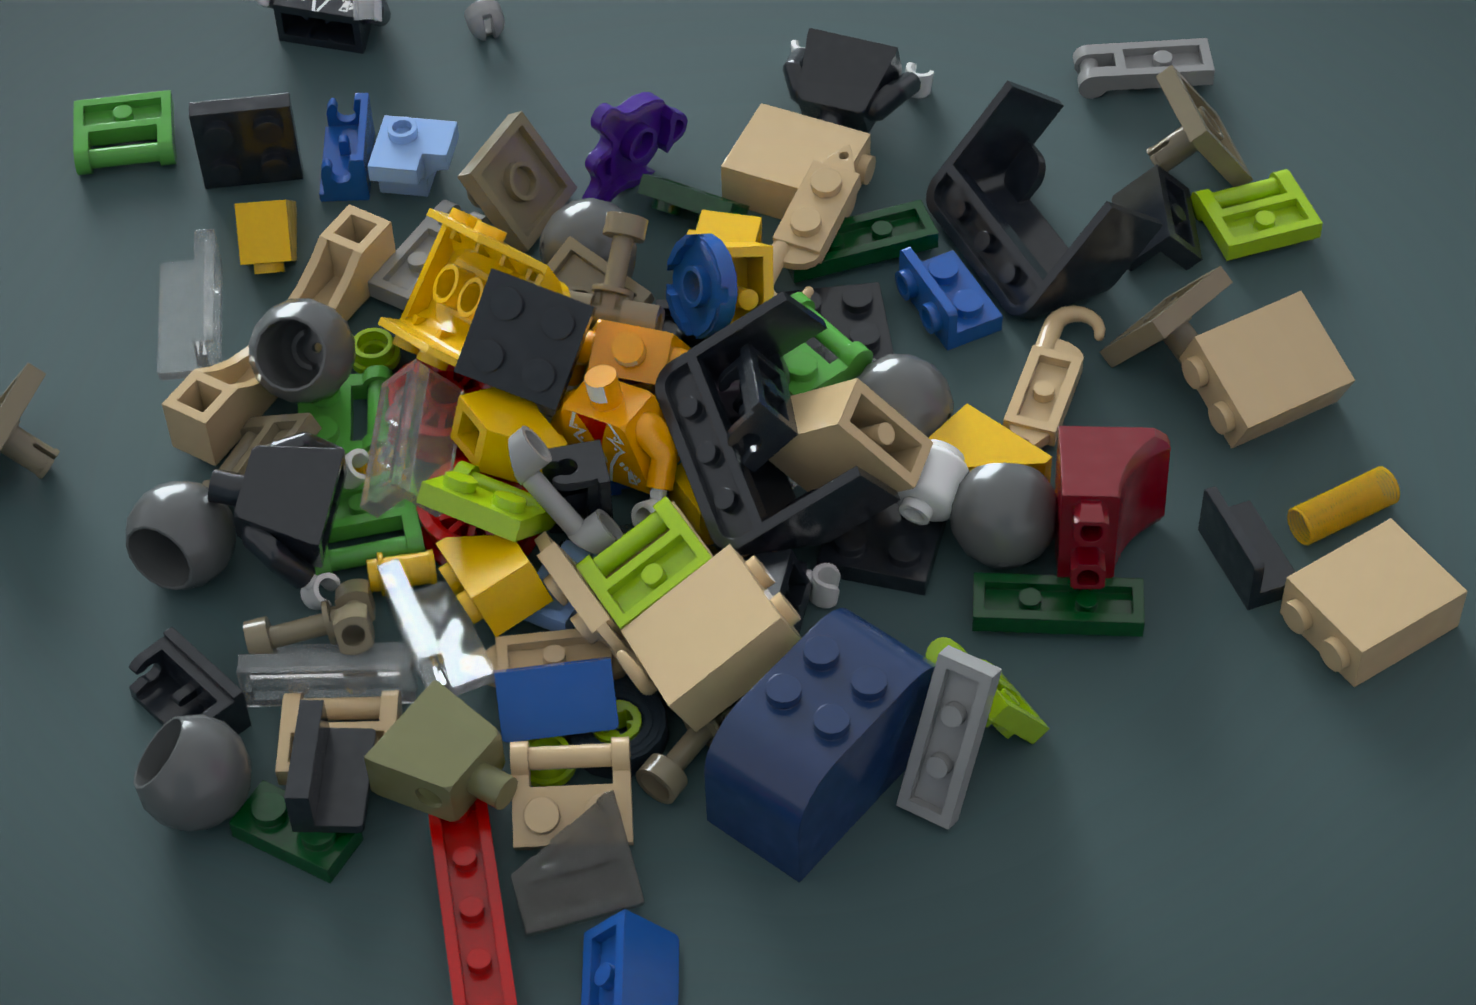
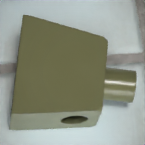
M436 680L429 684L364 756L372 792L449 822L459 820L477 799L482 800L497 810L504 809L514 797L518 785L515 777L502 771L505 765L502 737L497 728Z

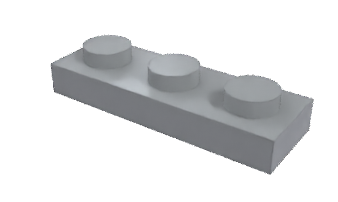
M949 645L938 654L896 806L948 830L958 821L1002 672L1001 668Z

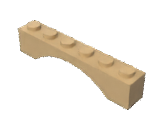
M349 204L319 236L312 256L297 286L288 299L311 298L334 308L348 321L370 297L368 281L396 251L391 221ZM320 343L315 344V350L317 352H320L322 350V346ZM248 345L228 360L210 367L194 369L162 403L173 447L216 466L242 438L240 431L249 418L262 416L278 397L270 394L257 381L249 363Z

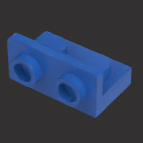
M911 247L900 250L899 271L895 273L898 291L904 300H911L919 311L926 331L929 334L935 333L947 351L1002 330L1003 315L954 250L922 262Z

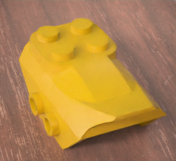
M452 207L450 214L429 208L426 215L442 223L439 233L400 319L381 317L378 325L395 334L392 341L394 345L416 354V358L422 362L446 371L448 364L454 367L457 364L491 268L570 297V292L566 284L558 280L548 265L503 243L507 235L506 232Z

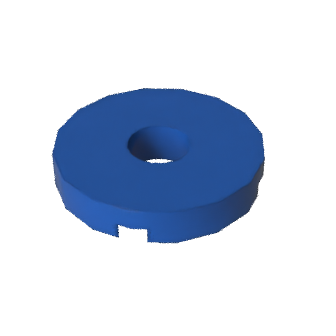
M712 233L684 235L675 243L667 261V271L673 270V284H666V299L671 316L680 331L687 336H696L695 339L709 338L728 326L734 317L738 296L737 275L731 254L721 239Z

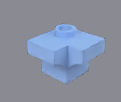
M384 115L367 166L370 181H378L380 192L428 197L436 172L449 170L459 138L457 122Z

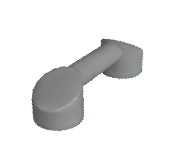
M522 426L509 437V457L516 480L525 487L561 527L570 541L585 551L598 555L624 535L616 522L601 509L595 510L587 518L583 519L540 472L542 468L552 461V456L545 443L532 429Z

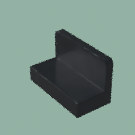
M1156 164L1113 195L1112 203L1155 217L1163 224V227L1128 268L1129 271H1133L1160 251L1185 270L1190 269L1203 260L1189 188Z
M1216 486L1204 489L1198 531L1246 609L1251 610L1282 600L1286 578L1295 573L1251 501L1229 507Z
M300 700L284 796L292 832L361 833L365 829L370 795V783L364 756L377 743L376 731L372 728H330L324 700Z

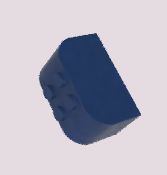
M839 608L825 615L741 698L719 727L708 750L704 767L707 821L800 883L906 770L936 664L846 608Z

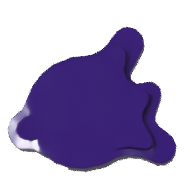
M641 92L633 95L617 107L611 106L608 103L600 104L591 117V127L600 134V139L585 160V168L589 172L591 180L582 199L595 198L611 202L622 191L639 185L643 174L652 175L655 171L648 167L647 164L654 157L658 148L668 153L673 144L683 136L688 123L686 115L678 109L666 105L663 99L651 92Z

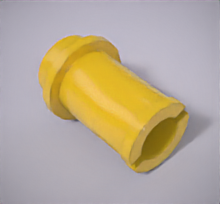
M432 549L425 552L383 557L382 552H377L376 558L366 560L371 591H381L382 597L388 596V590L437 584L436 565Z

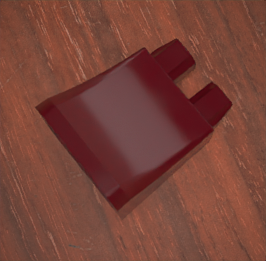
M1059 426L1055 475V493L1058 504L1057 532L1054 537L1057 577H1070V587L1074 589L1104 588L1105 578L1114 577L1117 561L1126 545L1144 529L1159 522L1164 517L1171 451L1170 440L1165 433L1156 428Z

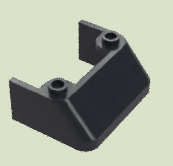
M1007 80L932 178L926 193V203L930 213L1004 310L1011 315L1025 319H1034L1111 289L1163 227V224L1155 217L1106 201L1068 248L1030 200L1041 186L1046 173L1045 159L1034 144L1064 105L1056 98Z
M784 291L670 361L660 371L655 384V394L710 537L717 546L723 549L730 544L740 555L827 544L900 501V497L895 489L858 466L853 467L822 487L810 490L796 498L787 475L769 460L754 473L743 465L742 457L745 454L743 438L740 439L739 443L728 446V430L739 420V415L733 409L732 403L742 391L740 380L738 379L730 385V388L720 392L718 389V378L730 364L741 356L740 349L747 343L752 345L786 374L789 386L790 374L783 356L827 329L824 319Z

